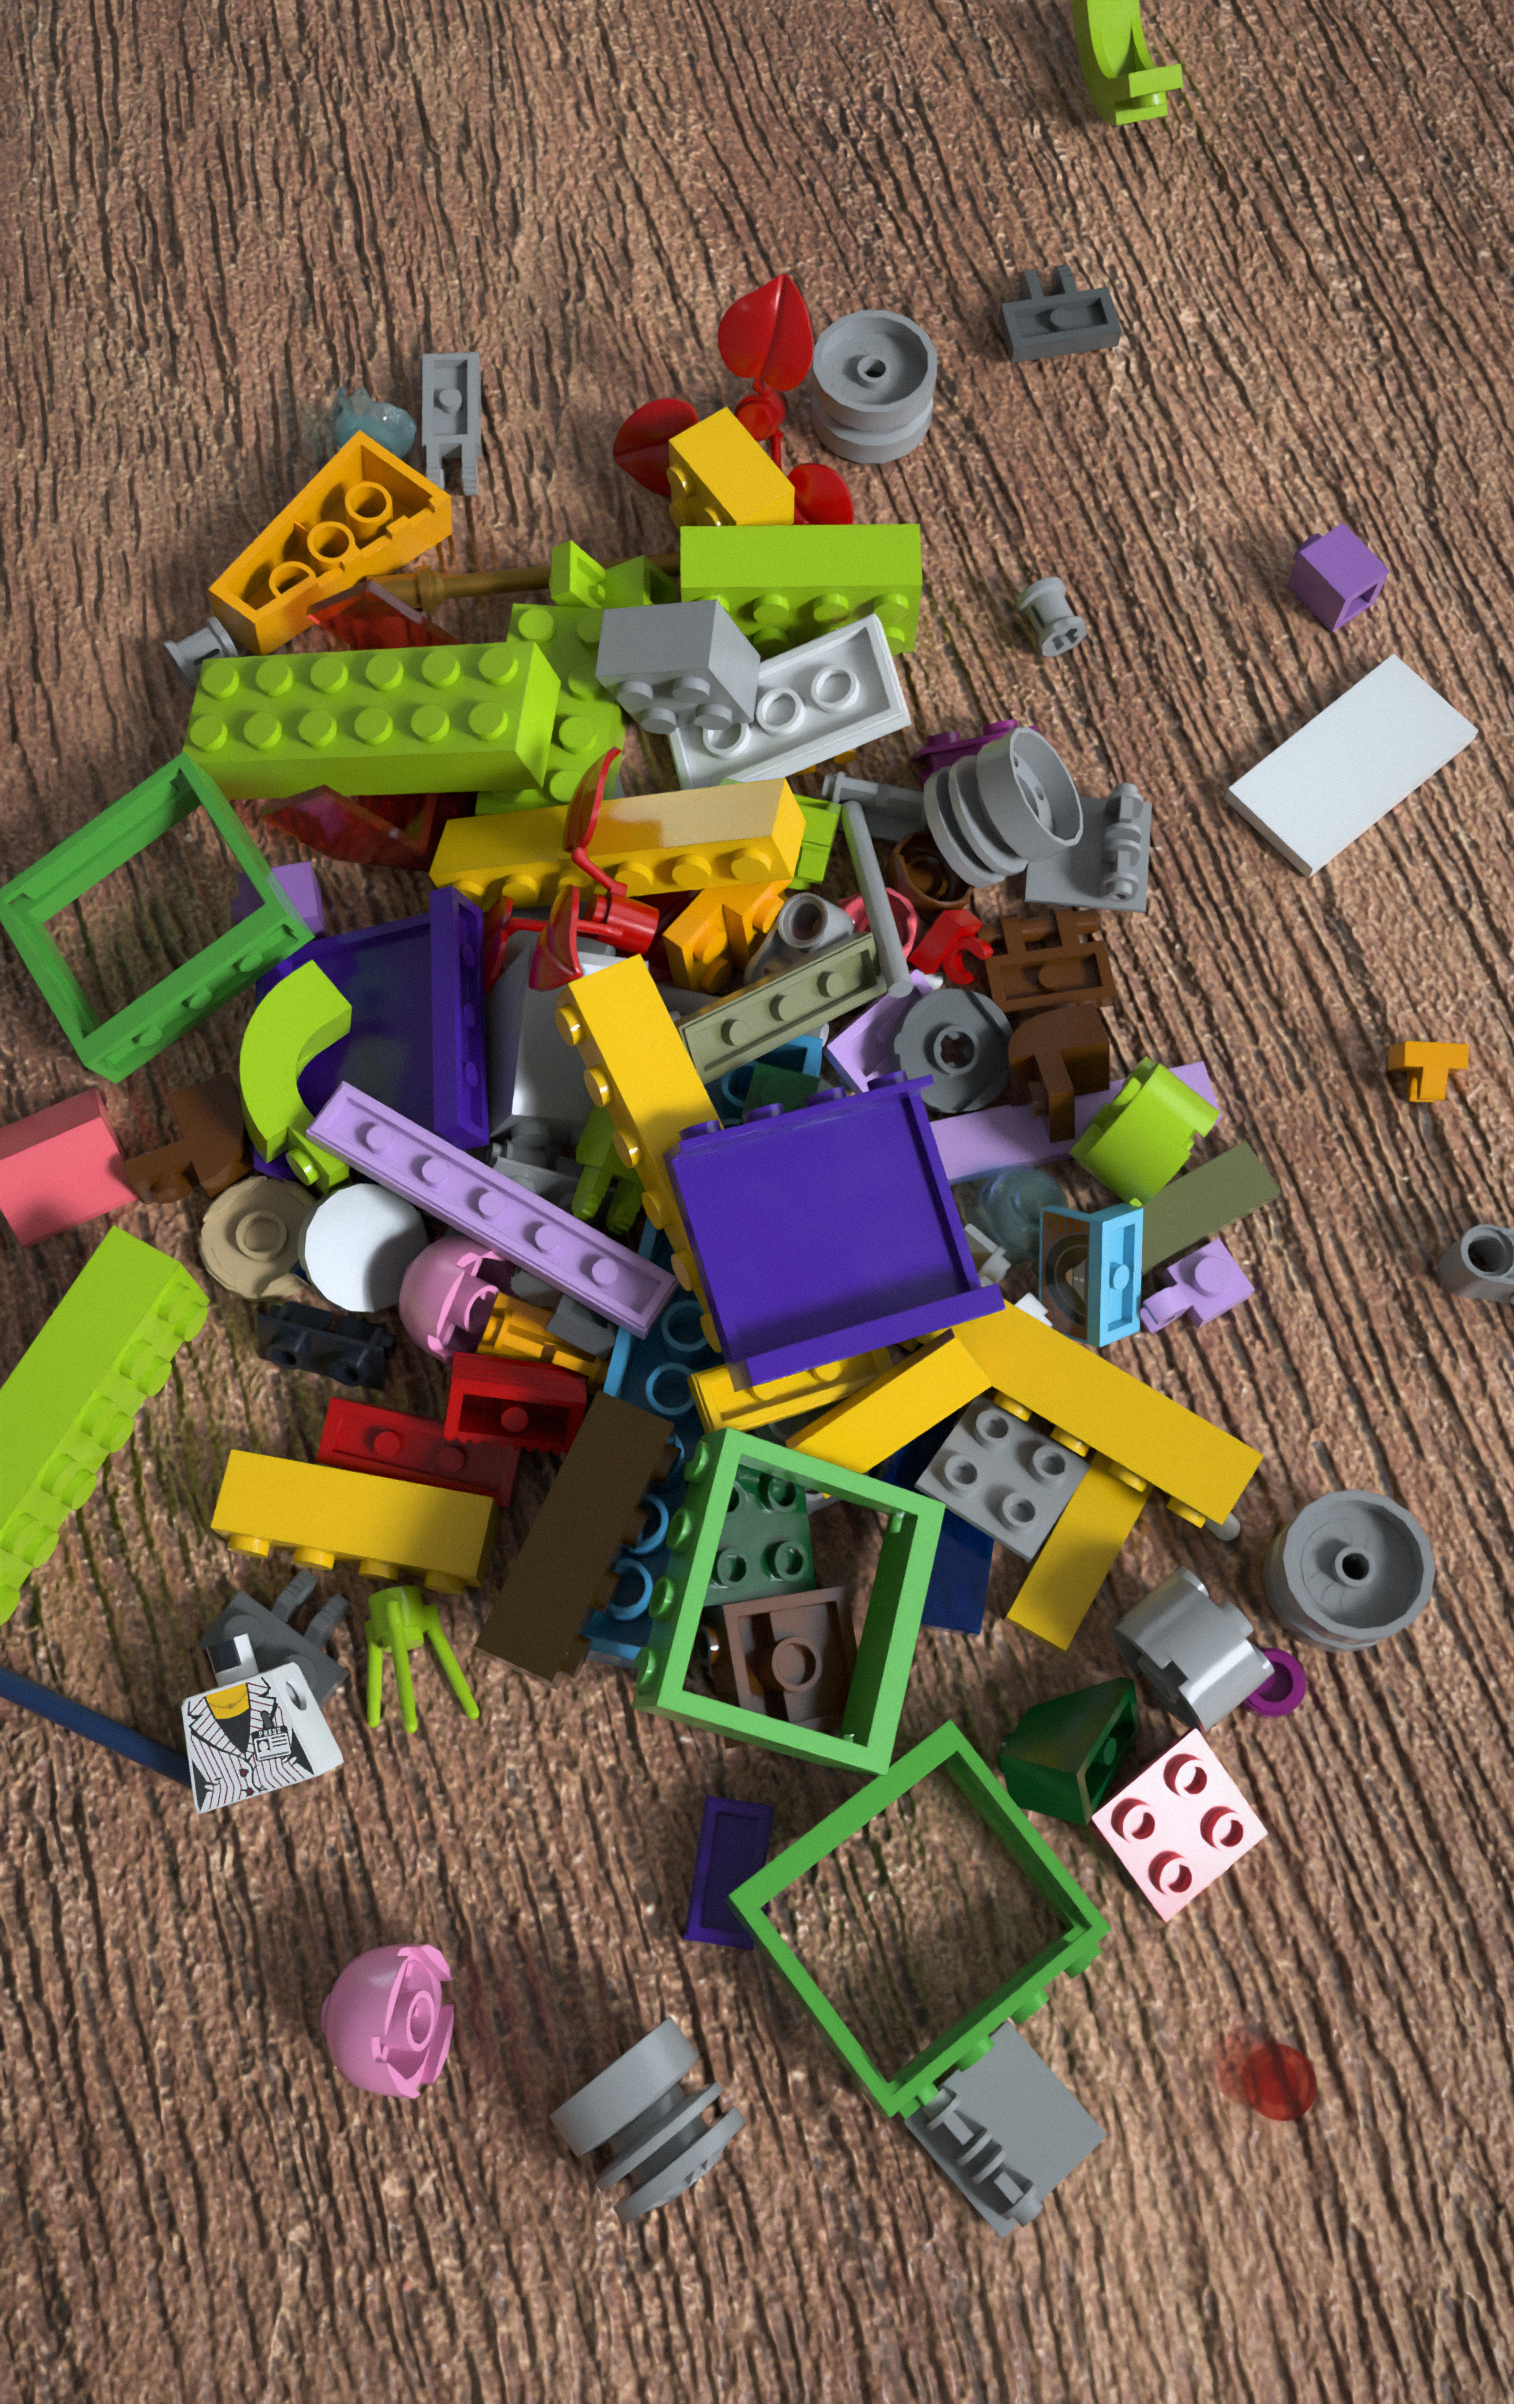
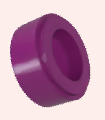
M1262 1648L1259 1650L1272 1664L1274 1673L1240 1704L1246 1711L1256 1717L1275 1719L1292 1712L1298 1707L1305 1694L1306 1679L1302 1667L1292 1655L1277 1648Z

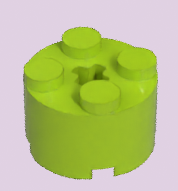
M1146 1056L1121 1085L1123 1088L1109 1104L1106 1101L1083 1128L1082 1131L1084 1133L1068 1152L1077 1159L1076 1163L1126 1204L1141 1207L1142 1203L1146 1205L1172 1179L1192 1155L1189 1151L1195 1141L1191 1138L1197 1132L1205 1138L1220 1115L1218 1109L1160 1062L1155 1064Z

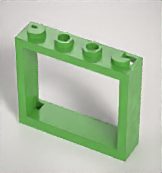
M184 751L162 768L159 766L153 775L122 798L111 802L101 814L74 834L63 838L53 850L25 871L14 875V879L0 889V921L83 1065L115 1084L125 1079L315 938L213 777ZM203 805L265 904L110 1020L102 1024L43 923L199 806Z
M729 1427L701 1436L700 1441L697 1443L693 1461L685 1463L684 1478L689 1481L683 1507L675 1512L667 1531L666 1545L669 1549H672L665 1576L660 1577L655 1584L650 1597L648 1612L649 1616L654 1618L648 1643L647 1646L640 1649L632 1668L639 1671L634 1687L636 1690L631 1708L851 1775L887 1776L946 1504ZM738 1464L889 1515L839 1738L682 1690Z
M951 1719L889 1767L887 1776L879 1775L723 1899L878 2115L887 2118L892 2117L899 2111L903 2118L907 2119L918 2108L926 2106L939 2093L933 2084L936 2078L954 2063L960 2072H963L985 2056L995 2045L988 2036L989 2033L1008 2017L1012 2019L1015 2025H1018L1039 2010L1049 2000V1996L1042 1988L1062 1971H1065L1068 1977L1072 1979L1091 1965L1090 1962L1102 1953L1096 1943L1112 1930ZM942 1764L1067 1929L888 2080H885L760 1908L938 1765Z

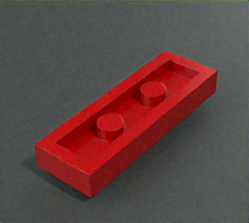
M336 1395L330 1397L316 1462L379 1477L492 1497L498 1506L508 1508L513 1504L525 1446L516 1451L511 1444L502 1449L498 1443L489 1448L484 1441L476 1446L471 1439L462 1444L457 1437L448 1442L443 1436L444 1420Z

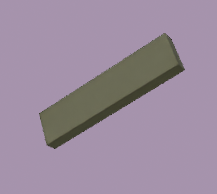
M856 932L674 1021L673 1023L703 1086L887 992L872 932Z
M1246 1140L1164 1186L1146 1205L1142 1203L1141 1277L1277 1199L1281 1190ZM1038 1258L1033 1261L1031 1269L1039 1280Z

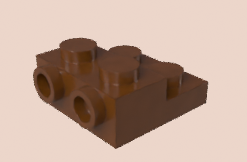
M846 1585L725 1604L702 1611L704 1624L698 1625L695 1636V1648L701 1664L704 1666L711 1665L716 1693L710 1694L708 1696L709 1699L816 1732L841 1728L858 1654ZM723 1736L725 1749L752 1745Z

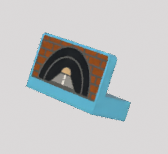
M1120 1203L1092 1214L1056 1205H1050L1041 1209L1039 1302L1048 1310L1045 1317L1053 1324L1051 1328L1069 1339L1099 1348L1140 1331L1142 1207Z

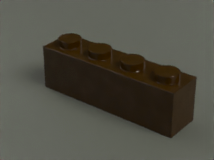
M598 1390L474 1645L482 1656L555 1690L559 1689L565 1675L573 1679L578 1676L593 1641L584 1636L595 1610L604 1614L609 1610L623 1578L622 1574L614 1571L626 1546L634 1550L637 1549L650 1523L653 1511L644 1508L651 1491L655 1483L666 1487L678 1464L682 1449L674 1446L676 1440L674 1423Z

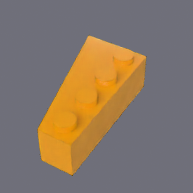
M359 430L208 588L214 616L220 621L230 636L258 656L268 655L366 591L367 576L390 575L452 534L451 496Z

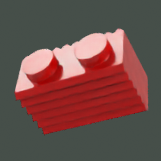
M454 1351L445 1401L443 1436L448 1442L457 1437L462 1444L471 1439L476 1446L484 1441L489 1448L498 1443L502 1449L511 1444L516 1451L525 1446L529 1453L538 1448L542 1454L550 1449L556 1456L563 1451L568 1454L583 1423L587 1400L585 1375L559 1365Z

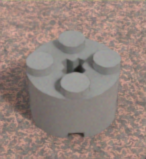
M1180 1566L1122 1616L1118 1623L1109 1630V1636L1132 1672L1137 1675L1142 1671L1150 1683L1157 1689L1152 1694L1157 1701L1187 1729L1194 1726L1199 1733L1203 1732L1205 1734L1274 1673V1668L1266 1656L1255 1645L1245 1639L1253 1632V1627L1244 1614L1227 1599H1223L1216 1606L1208 1598L1209 1594L1201 1581L1188 1568Z

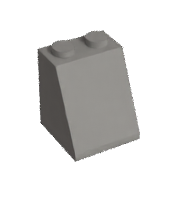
M527 945L485 995L489 1137L512 1139L514 1145L529 1148L543 1146L548 1143L571 1145V1148L576 1151L594 1105L583 1077V1072L587 1067L577 1046L570 1047L564 1041L555 1021L554 1011L558 1008L555 1000L566 985L544 992L529 988L528 975L535 945ZM577 951L583 972L582 977L628 959ZM644 961L648 969V961Z

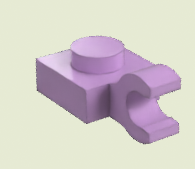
M1217 1238L1166 1268L1161 1277L1168 1288L1157 1292L1143 1301L1144 1307L1140 1309V1322L1149 1335L1187 1313L1198 1329L1250 1298L1255 1289L1221 1240Z

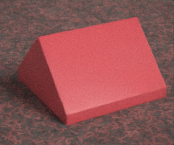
M95 1087L0 1128V1209L24 1249L141 1198L130 1185L123 1162L128 1159L101 1096Z

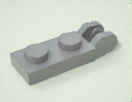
M479 352L422 354V447L427 466L426 476L429 481L443 490L445 488V475L442 459L462 458L460 482L465 496L478 495L477 458L481 457V364Z

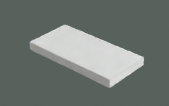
M873 613L761 662L753 723L731 724V727L725 730H709L700 726L681 727L667 734L680 788L681 790L718 786L724 778L740 782L784 778L909 726L912 722L882 623L877 615Z
M1393 653L1230 786L1224 799L1309 879L1474 740L1479 730Z

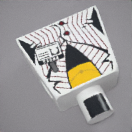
M247 1633L206 1647L218 1686L183 1699L181 1707L194 1805L197 1815L317 1777L344 1762L341 1751L297 1664L290 1662L259 1673Z

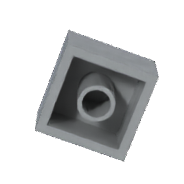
M717 599L604 609L595 678L633 719L648 732L669 734L674 732L676 728L695 726L709 730H725L730 728L731 724L753 723L761 656Z

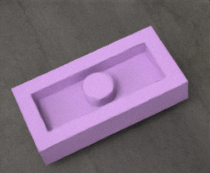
M918 969L909 971L913 984V990L909 995L902 998H894L889 995L887 989V992L880 995L832 1036L822 1047V1053L855 1094L869 1091L868 1081L893 1071L891 1061L886 1055L885 1045L887 1038L894 1031L895 1023L902 1011L916 998L934 991Z

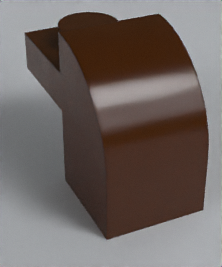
M1094 1003L1056 1009L1034 1016L1019 1026L1009 1041L1008 1064L1011 1107L1028 1104L1032 1120L1042 1118L1050 1143L1075 1139V1096L1110 1090V1041Z
M229 1072L168 1094L184 1139L123 1162L130 1185L146 1205L154 1202L167 1204L178 1201L190 1194L192 1188L198 1185H202L211 1200L214 1201L227 1187L247 1179L254 1166L250 1146L251 1138L243 1119L240 1091Z

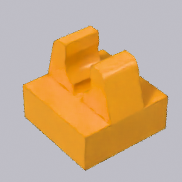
M1403 1041L1389 1046L1388 1071L1406 1072L1408 1102L1435 1103V1101H1444L1448 1074L1468 1069L1469 1044Z

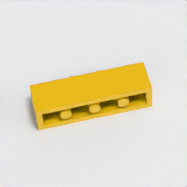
M231 1449L210 1528L223 1539L229 1541L227 1550L241 1555L267 1558L270 1548L294 1553L292 1562L309 1568L330 1571L333 1568L334 1561L360 1565L358 1574L369 1579L397 1583L399 1574L403 1573L424 1577V1587L446 1594L463 1595L465 1585L482 1589L484 1587L501 1511L492 1497Z

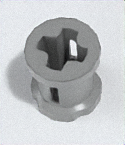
M1047 577L1028 586L1019 595L1015 605L1021 617L1029 618L1039 636L1037 640L1038 648L1041 654L1046 657L1058 656L1074 648L1087 634L1085 622L1082 617L1073 615L1064 598L1066 588L1061 579L1057 577Z
M214 615L205 620L206 626L184 639L176 643L169 639L162 643V647L171 665L190 691L197 687L203 659L239 657L231 638Z

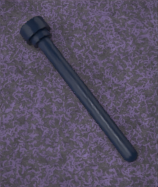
M0 1665V1697L192 1789L188 1755Z

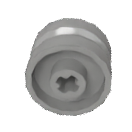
M860 310L838 318L821 333L814 348L812 363L811 424L820 441L836 455L858 463H887L906 456L923 441L932 420L933 393L937 376L936 349L927 332L910 318L887 310Z
M1361 1489L1329 1492L1305 1506L1295 1517L1286 1522L1268 1546L1262 1576L1267 1602L1283 1628L1307 1646L1338 1654L1366 1650L1415 1622L1431 1598L1436 1569L1429 1539L1411 1513L1387 1496ZM1349 1569L1353 1579L1347 1577L1343 1571Z

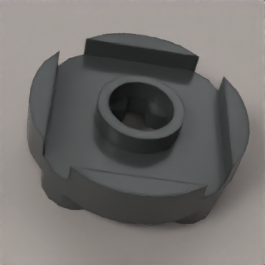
M939 989L916 998L902 1011L895 1023L894 1031L887 1038L885 1045L886 1055L891 1061L893 1072L905 1070L908 1080L932 1074L935 1084L920 1093L924 1106L929 1111L936 1114L973 1111L993 1101L1008 1083V1045L1013 1032L1002 1010L985 995L974 991L966 992L960 989ZM943 1038L948 1041L957 1038L961 1039L964 1046L958 1054L963 1062L959 1067L953 1062L944 1063L942 1060L940 1044Z

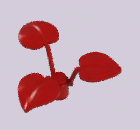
M787 273L779 274L763 286L739 298L728 308L722 317L717 334L718 348L727 368L739 377L754 378L753 388L738 403L733 415L755 441L769 440L771 460L781 472V441L783 440V434L778 428L788 413V402L782 391H790L804 380L810 370L814 354V338L810 317L797 286ZM664 397L647 402L638 408L623 423L617 433L613 446L615 462L648 490L659 495L671 496V485L666 473L670 467L668 440L699 423L694 407L687 401ZM803 463L790 471L786 478L795 487L794 523L792 525H853L854 507L852 497L846 483L835 470L827 465L818 463Z
M616 747L611 748L598 758L582 776L568 806L562 839V850L570 853L572 862L607 890V893L604 896L596 893L592 895L587 904L583 920L578 919L579 887L571 884L565 886L557 895L548 921L517 917L510 918L514 900L508 896L500 897L492 905L483 922L485 995L491 990L500 973L505 958L508 937L519 930L541 932L534 948L528 975L529 988L541 992L554 990L583 976L577 953L576 937L589 938L636 955L641 954V956L649 949L658 925V909L625 897L628 885L613 880L591 862L587 855V846L592 839L598 820L610 764L623 750Z

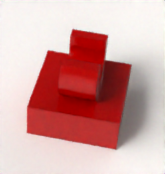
M966 908L944 910L908 960L925 975L945 972L952 982L963 985L971 983L975 978L962 965L963 953L969 950L974 956L983 960L989 959L993 954V950L987 941L974 937L984 923Z

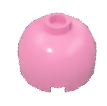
M467 1235L443 1237L427 1246L405 1270L399 1294V1316L413 1343L427 1354L450 1366L454 1351L478 1354L476 1350L499 1291L520 1299L517 1294L514 1295V1291L510 1289L511 1284L509 1283L513 1269L517 1268L516 1265Z
M399 1943L383 1945L354 1958L335 1982L331 1993L325 1999L322 2007L321 2028L326 2037L328 2050L340 2074L354 2086L387 2097L414 2099L421 2095L416 2090L419 2084H433L440 2075L450 2048L454 2025V2005L446 2004L440 2009L442 1996L440 1981L452 1982L450 1968L441 1951L428 1944Z

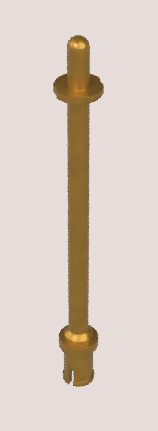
M680 552L646 555L667 576H680ZM636 557L596 560V562L606 570ZM426 565L418 566V572L376 577L371 575L366 577L368 596H371L369 606L372 614L382 611L422 607L424 613L436 612V606H441L446 599L549 589L551 565L445 576L437 570L432 571L431 566Z

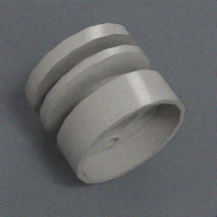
M1029 727L1015 728L985 744L977 756H963L957 759L953 766L943 767L931 773L924 784L923 803L925 813L937 847L950 867L966 883L979 889L991 887L1003 881L1006 876L1024 871L1028 861L1032 863L1044 861L1078 844L1083 834L1081 804L1068 769L1047 740Z
M671 2016L549 2115V2118L577 2157L593 2151L606 2142H609L617 2154L601 2171L595 2181L601 2192L611 2187L629 2172L634 2177L637 2184L613 2206L614 2211L624 2225L641 2213L667 2205L695 2183L719 2161L720 2155L731 2137L746 2123V2120L734 2105L708 2124L703 2120L699 2113L723 2092V2088L718 2081L705 2084L688 2095L678 2085L679 2081L692 2068L699 2055Z

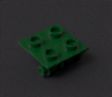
M738 1464L703 1607L816 1590L805 1486ZM685 1480L687 1492L689 1481Z

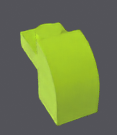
M572 540L552 547L549 589L551 593L550 598L558 606L615 609L677 603V584L645 555L605 570Z

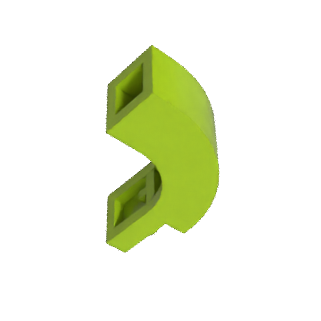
M1071 0L1076 45L1083 76L1094 106L1102 119L1112 126L1168 116L1166 92L1183 88L1181 63L1159 68L1153 63L1143 35L1139 0Z
M310 960L280 981L258 1005L249 1021L240 1051V1101L248 1134L266 1164L288 1150L289 1152L285 1156L297 1177L307 1186L315 1182L323 1193L328 1196L332 1191L340 1189L339 1187H343L348 1183L350 1166L307 1141L305 1131L315 1118L304 1105L297 1089V1082L305 1066L317 1054L350 1032L352 1006L316 963Z

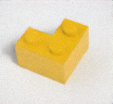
M727 406L668 440L670 467L666 473L671 485L672 504L669 505L668 509L671 519L679 532L680 526L792 525L794 523L795 487Z

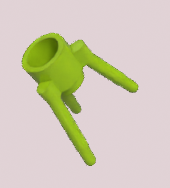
M413 1585L393 1587L372 1594L368 1598L371 1619L364 1622L368 1644L366 1687L368 1726L375 1728L380 1723L384 1649V1652L392 1653L404 1730L407 1733H414L417 1730L416 1705L407 1650L424 1644V1632H427L466 1716L471 1720L477 1719L480 1713L441 1628L437 1605H424L421 1588Z

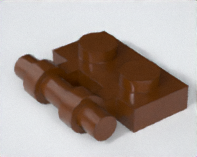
M1070 906L1052 908L1050 915L1019 919L1017 914L998 916L996 923L985 924L980 928L974 937L984 939L991 948L1000 947L1001 952H1003V955L984 959L982 972L988 998L1002 1010L1008 1021L1032 1018L1048 1011L1094 1003L1096 1008L1114 1006L1117 992L1105 940L1080 943L1079 935L1098 932L1099 924L1096 910L1088 909L1073 912ZM1051 939L1057 945V947L1026 951L1025 943Z

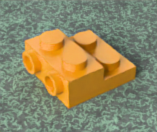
M792 879L703 889L662 934L674 986L703 994H715L728 981L733 965L745 972L750 959L760 949L775 923L781 907L788 900L785 896V889L792 883Z

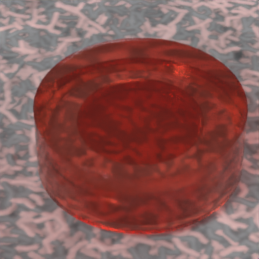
M1267 2044L1255 2049L1245 2060L1241 2071V2088L1246 2101L1253 2110L1266 2118L1276 2121L1294 2120L1306 2113L1315 2099L1317 2081L1313 2067L1301 2052L1290 2046Z

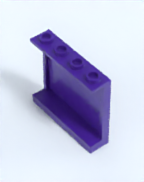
M448 886L430 891V912L308 942L254 982L256 985V1010L265 996L280 981L310 960H313L352 1006L350 1032L317 1054L305 1066L297 1082L299 1095L314 1118H316L342 1081L460 1150L489 1145L483 910L455 887ZM251 1140L250 1146L254 1159V1169L282 1183L285 1182L283 1179L298 1184H304L287 1162L285 1155L289 1152L288 1150L266 1164ZM350 1166L349 1174L359 1172Z
M905 1070L892 1072L868 1081L869 1091L848 1097L844 1087L828 1089L805 1099L806 1108L788 1113L784 1112L782 1103L767 1105L743 1114L745 1124L721 1130L718 1120L699 1123L679 1131L681 1141L677 1142L662 1155L734 1392L1006 1309L998 1283L985 1287L981 1286L920 1094L935 1084L932 1074L908 1080Z

